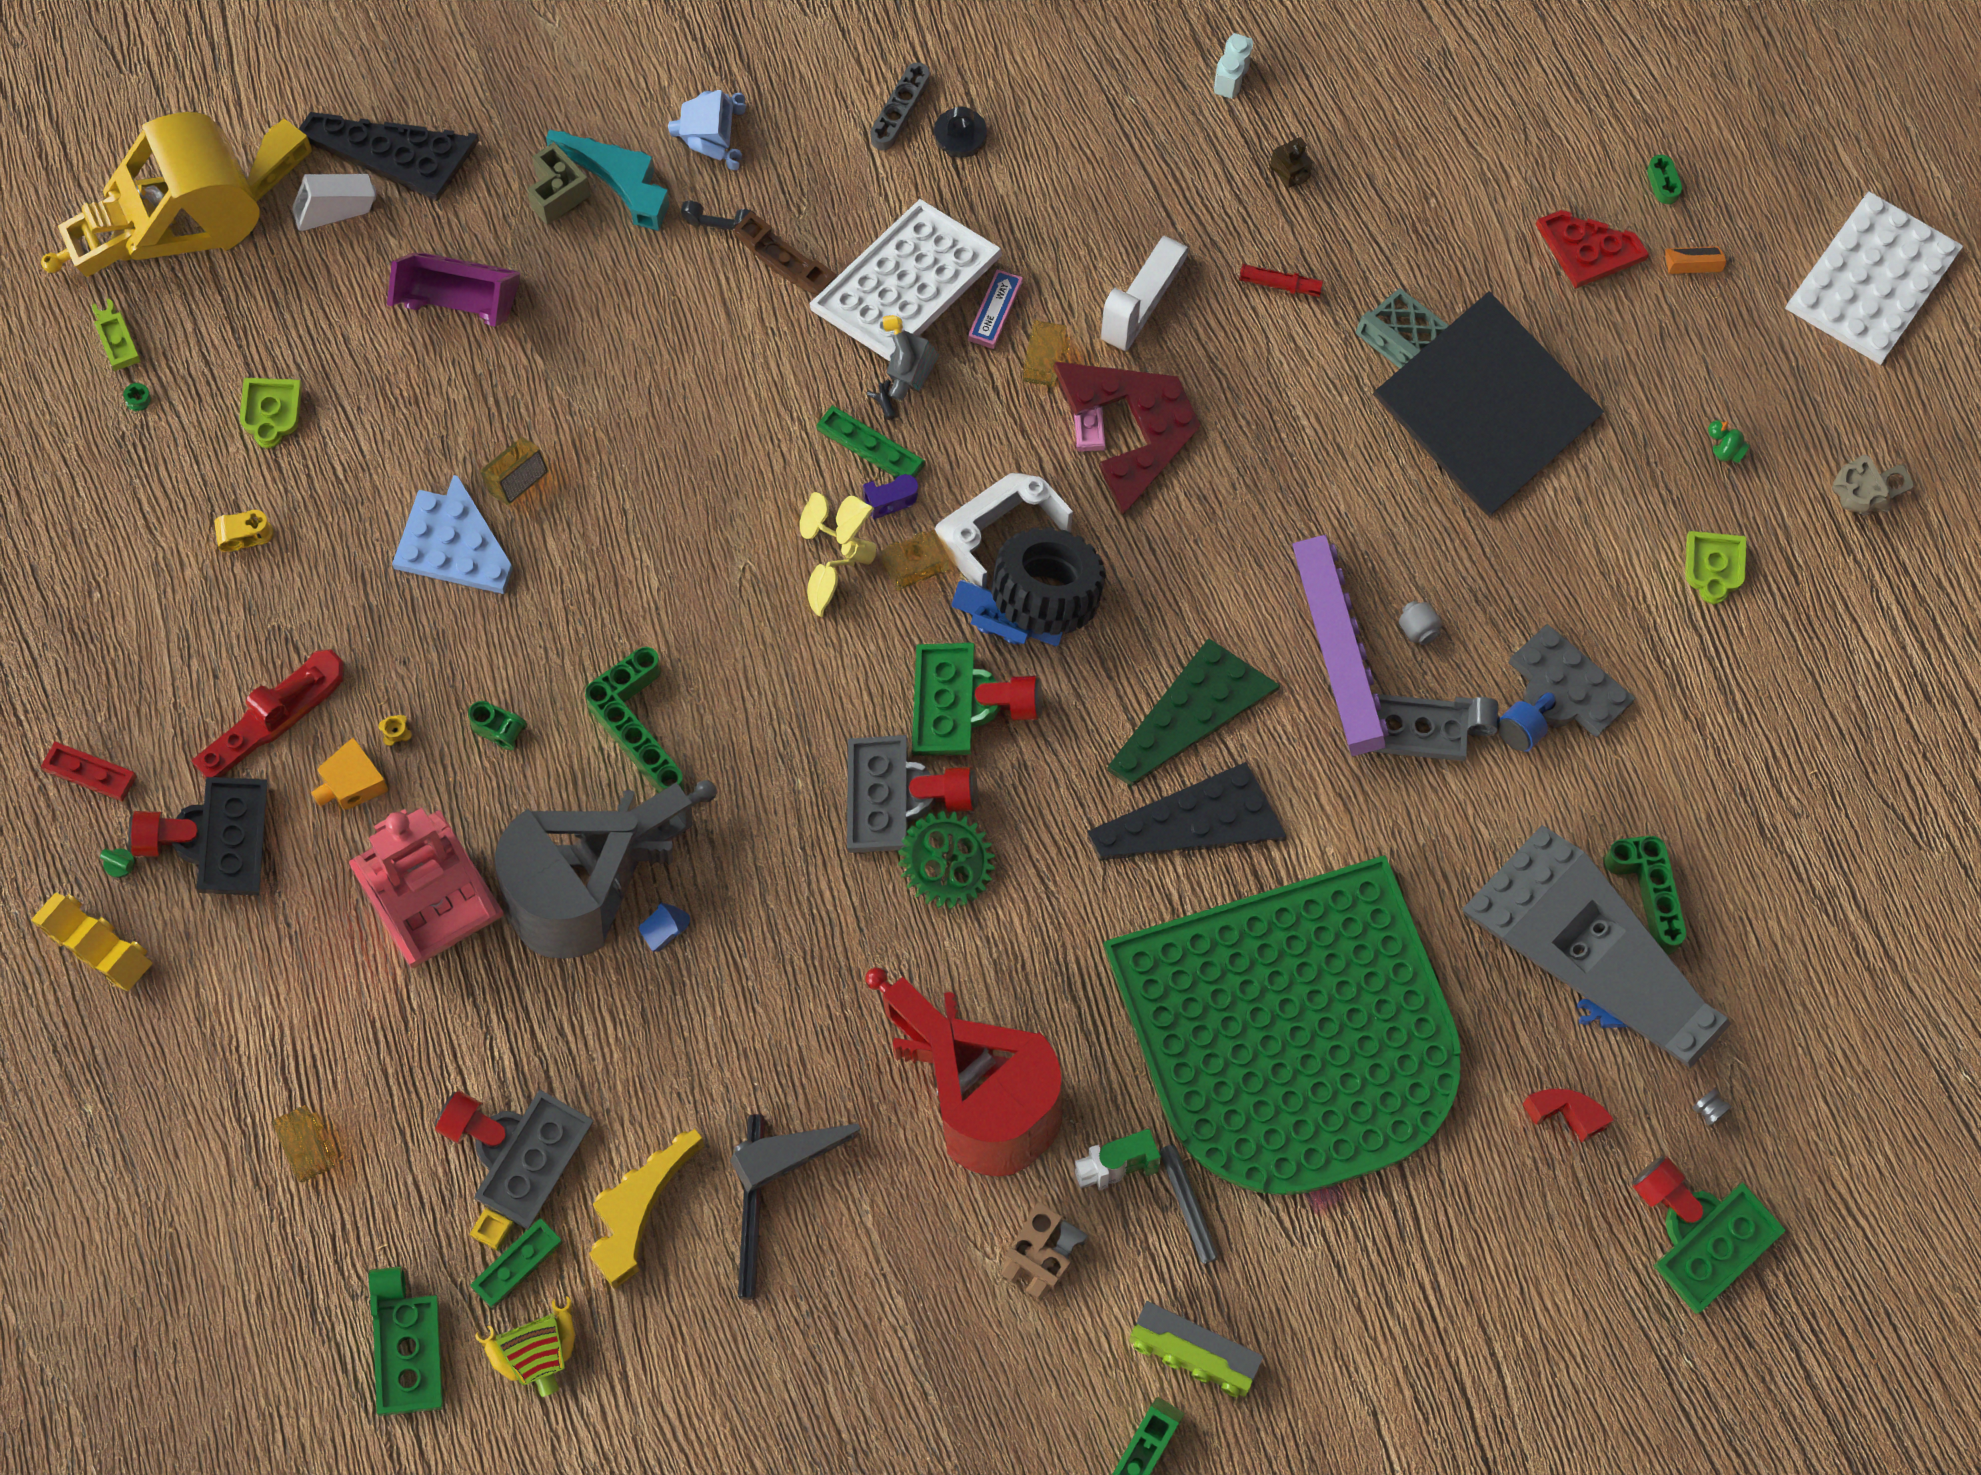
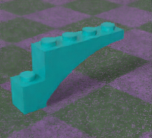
M549 129L546 136L547 146L555 142L575 164L587 169L609 185L630 210L634 225L656 231L660 230L670 204L667 189L656 184L649 185L654 174L652 156L641 151L626 150L618 145L596 142L591 138L573 136L565 131L558 132Z

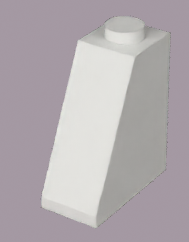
M305 174L292 208L298 230L304 231L369 213L372 203L376 200V188L371 184L368 174Z

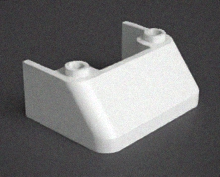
M1010 473L936 525L934 532L935 542L971 583L986 588L987 571L971 554L981 543L980 531L1021 502L1039 504L1061 530L1063 529L1071 533L1073 511L1044 479L1022 473Z

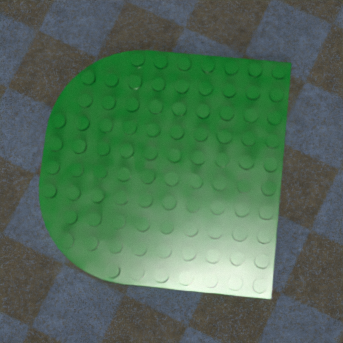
M1386 855L1103 941L1105 954L1163 1112L1172 1131L1195 1160L1210 1172L1229 1183L1259 1193L1294 1195L1325 1189L1386 1169L1405 1160L1422 1148L1442 1125L1453 1104L1460 1080L1461 1049L1458 1032Z

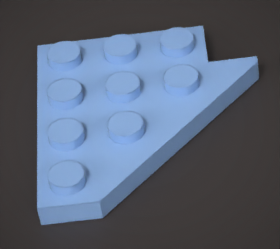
M453 475L446 496L423 490L418 491L392 563L393 568L504 594L513 570L512 565L459 477Z

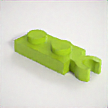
M106 299L108 304L106 310H99L96 304L92 305V310L96 318L99 319L94 321V324L115 372L139 363L141 360L121 312L116 313L112 300Z

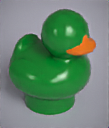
M1713 421L1708 427V433L1714 439H1722L1719 445L1713 446V453L1721 461L1733 460L1738 464L1746 454L1750 444L1744 441V435L1739 429L1728 430V421Z

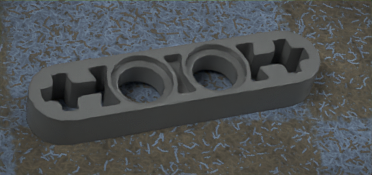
M916 62L906 68L871 128V144L874 148L887 150L894 145L929 84L930 72L925 64ZM922 74V76L917 77L915 85H913V76ZM903 92H910L913 97L910 100H902L899 98V95ZM891 112H898L902 117L893 121L887 115ZM885 127L888 128L887 137L884 136L882 139H879L878 136L884 134Z

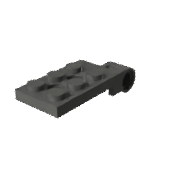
M1378 694L1382 709L1377 711L1379 720L1385 719L1386 722L1389 719H1395L1401 724V728L1394 731L1387 727L1389 736L1384 737L1386 748L1371 752L1465 761L1467 735L1489 736L1497 732L1498 702L1487 697L1474 699L1455 697L1453 702ZM1418 722L1428 724L1430 732H1418L1415 724Z

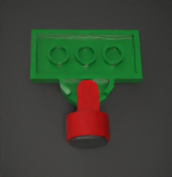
M974 643L917 644L912 731L913 756L972 755L973 727L987 724L995 718L1000 710H1010L1012 720H1038L1042 716L1043 706L1041 680L1037 676H1012L1010 682L998 683L992 673L983 669H975L976 647Z
M1660 1156L1634 1178L1632 1187L1650 1207H1653L1660 1201L1667 1206L1668 1211L1665 1223L1668 1236L1674 1246L1653 1266L1694 1313L1698 1314L1786 1230L1743 1182L1738 1184L1721 1201L1713 1194L1705 1191L1691 1193L1682 1183L1686 1176L1668 1156Z

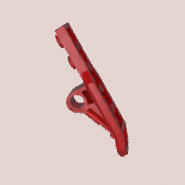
M332 649L317 650L302 666L275 688L269 690L266 686H259L254 689L246 699L248 710H246L241 720L191 760L193 765L205 778L222 777L256 748L275 741L330 696L343 682V660Z

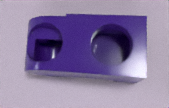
M904 474L898 476L893 482L876 487L874 481L863 484V498L867 504L874 507V510L871 512L873 520L915 504L918 498L917 480L911 475Z

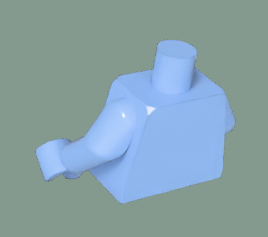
M706 90L695 99L682 104L680 120L669 122V133L672 137L680 136L690 149L719 161L725 159L729 169L738 170L740 163L732 160V158L741 160L742 154L740 150L731 149L727 152L725 148L730 146L732 112L737 115L745 113V97L742 93H735L732 97H729L722 90Z

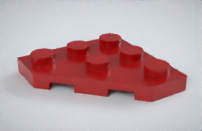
M1559 210L1537 220L1536 226L1575 289L1644 262L1649 256L1634 232L1625 230L1623 233L1608 228V224L1589 218L1585 221L1572 217V213L1564 210Z

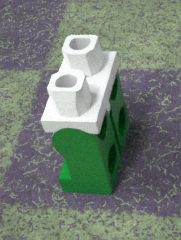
M1150 1128L1109 1142L1101 1150L1099 1145L1090 1147L1088 1157L1075 1161V1175L1080 1188L1097 1184L1100 1191L1108 1188V1183H1117L1124 1175L1144 1169L1146 1177L1158 1173L1161 1157Z

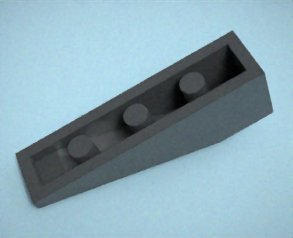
M856 1123L762 1138L754 1143L751 1140H747L734 1148L736 1152L733 1153L730 1162L746 1191L750 1193L857 1137L861 1128Z

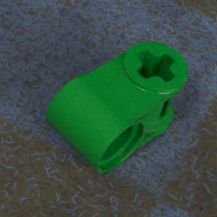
M486 701L473 703L468 711L473 732L507 750L515 748L514 742L521 730H525L528 725L517 714L505 711ZM481 715H487L490 717L485 722L476 721V719Z

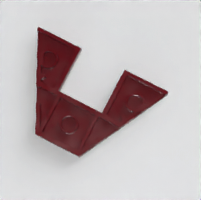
M1055 362L1053 366L1054 371L1075 416L1126 398L1147 443L1145 446L1106 459L1099 464V468L1121 515H1124L1172 458L1182 449L1185 443L1196 433L1201 426L1178 376Z

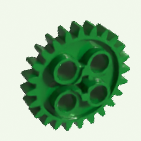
M944 811L937 815V819L930 813L926 817V821L920 818L916 822V827L911 826L907 830L910 836H905L901 840L907 846L902 847L898 851L900 855L906 857L898 863V866L907 868L901 875V878L910 877L911 881L908 883L907 888L914 886L918 888L915 894L916 898L924 893L926 895L925 904H929L933 899H936L937 908L942 907L945 901L949 909L956 906V901L962 907L967 904V898L971 902L978 897L977 893L981 894L986 890L983 884H988L992 880L986 874L995 869L993 865L987 863L995 857V854L986 853V849L992 843L982 842L981 839L986 835V832L977 834L975 832L977 823L972 824L970 827L966 825L967 816L957 821L956 812H953L948 819ZM948 835H950V836L952 837V840H951V844H950V845H949ZM929 837L938 840L939 848H934L930 845ZM957 844H964L968 849V854L961 853ZM925 865L931 866L935 870V877H931L926 873ZM954 871L963 875L964 883L955 880ZM943 875H944L945 885H942V883H941V880H942V876H943Z

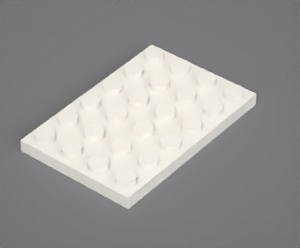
M1868 191L1792 296L1785 309L1881 365L1957 257L1963 245Z
M919 199L809 303L810 308L817 315L888 361H891L896 349L892 338L895 334L894 331H885L883 317L889 315L900 317L903 322L902 332L905 330L919 336L1002 256L1001 248Z

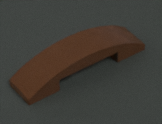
M752 211L733 229L734 234L767 266L791 283L810 293L819 295L837 276V274L818 260L814 259L811 262L772 233V226Z

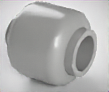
M1412 601L1403 607V614L1399 618V625L1410 642L1426 645L1440 635L1439 630L1442 627V621L1430 603Z

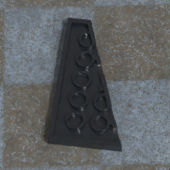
M310 112L298 128L307 135L310 144L436 201L440 199L479 142L478 134L468 133V136L455 134L454 131L450 130L435 132L428 131L426 127L391 122H384L383 125L371 123L368 119L360 118L359 121L346 120L343 116Z
M1247 762L1087 831V837L1100 861L1136 857L1138 854L1155 853V855L1166 854L1167 851L1175 850L1185 852L1229 847L1231 844L1248 843V845L1269 840L1279 842L1286 841L1287 838Z

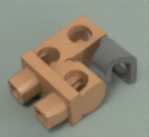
M1038 1202L1005 1255L1006 1263L1001 1272V1278L1015 1286L1024 1273L1033 1279L1025 1293L1037 1302H1040L1049 1290L1054 1292L1058 1283L1068 1271L1072 1263L1069 1255L1072 1253L1073 1247L1077 1244L1085 1245L1089 1235L1065 1220L1062 1222L1061 1216ZM1061 1225V1236L1056 1247H1047L1046 1245Z

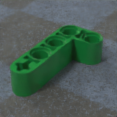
M1656 836L1616 840L1604 858L1606 869L1617 875L1637 874L1650 934L1667 955L1674 954L1685 940L1686 928L1664 841ZM1644 850L1652 851L1656 857L1647 856ZM1614 853L1623 854L1626 857V861L1617 859ZM1650 877L1658 878L1662 885L1654 884ZM1657 905L1665 906L1669 913L1660 912Z

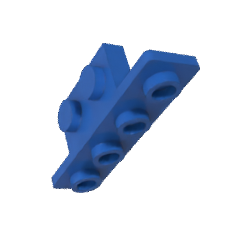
M965 580L958 582L952 607L972 614L970 624L977 626L979 631L986 634L996 633L1012 644H1025L1030 637L1054 646L1060 644L1063 632H1060L1059 635H1050V633L1043 632L1041 635L1034 633L1035 631L1031 629L1026 631L1019 628L1018 623H1011L1005 617L1006 613L1000 612L992 598L991 590Z

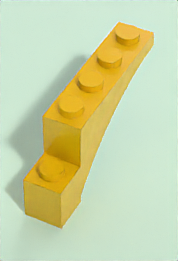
M695 1128L689 1133L684 1131L677 1135L672 1141L673 1145L665 1151L658 1150L647 1159L646 1165L639 1170H630L622 1177V1182L613 1189L607 1188L596 1197V1202L593 1203L595 1212L613 1235L609 1238L604 1236L595 1242L592 1246L593 1250L589 1252V1255L614 1290L640 1271L637 1264V1256L642 1234L660 1194L687 1160L704 1147L703 1139Z

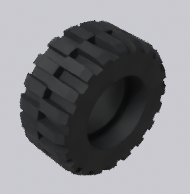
M1039 527L1031 528L1028 532L1023 530L1015 534L1014 537L1009 538L1003 547L1000 548L991 584V594L1000 612L1006 613L1005 617L1011 623H1018L1019 628L1026 631L1031 629L1035 631L1034 633L1041 635L1043 632L1050 633V635H1059L1060 632L1067 634L1074 632L1076 627L1078 629L1082 628L1096 615L1105 584L1106 569L1103 566L1104 563L1100 555L1096 554L1095 548L1090 543L1085 544V540L1078 535L1074 537L1070 535L1069 531L1063 529L1062 532L1056 531L1052 527H1046L1045 530H1039ZM1032 577H1049L1060 581L1064 585H1048Z

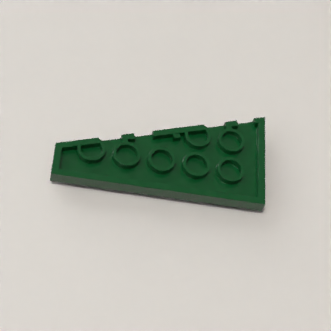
M1208 638L1110 762L1107 771L1132 787L1158 770L1162 764L1171 758H1176L1194 743H1199L1234 720V717L1246 709H1251L1257 705L1261 699L1277 692L1280 685Z

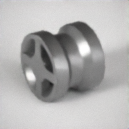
M1714 1088L1692 1108L1697 1113H1702L1706 1124L1710 1127L1723 1117L1732 1106L1729 1102H1724L1720 1098V1092Z

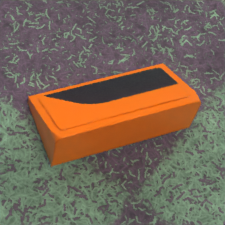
M1719 246L1665 249L1668 274L1722 272L1726 265V258Z

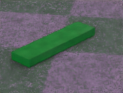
M834 405L829 408L816 425V429L896 478L904 474L916 478L925 466L924 459Z

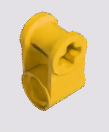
M260 510L223 515L214 521L218 549L223 552H234L242 548L268 543L274 535L272 525L268 522L266 515Z

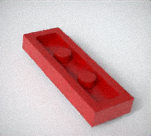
M54 741L40 766L47 773L122 802L137 778L135 772L56 741Z

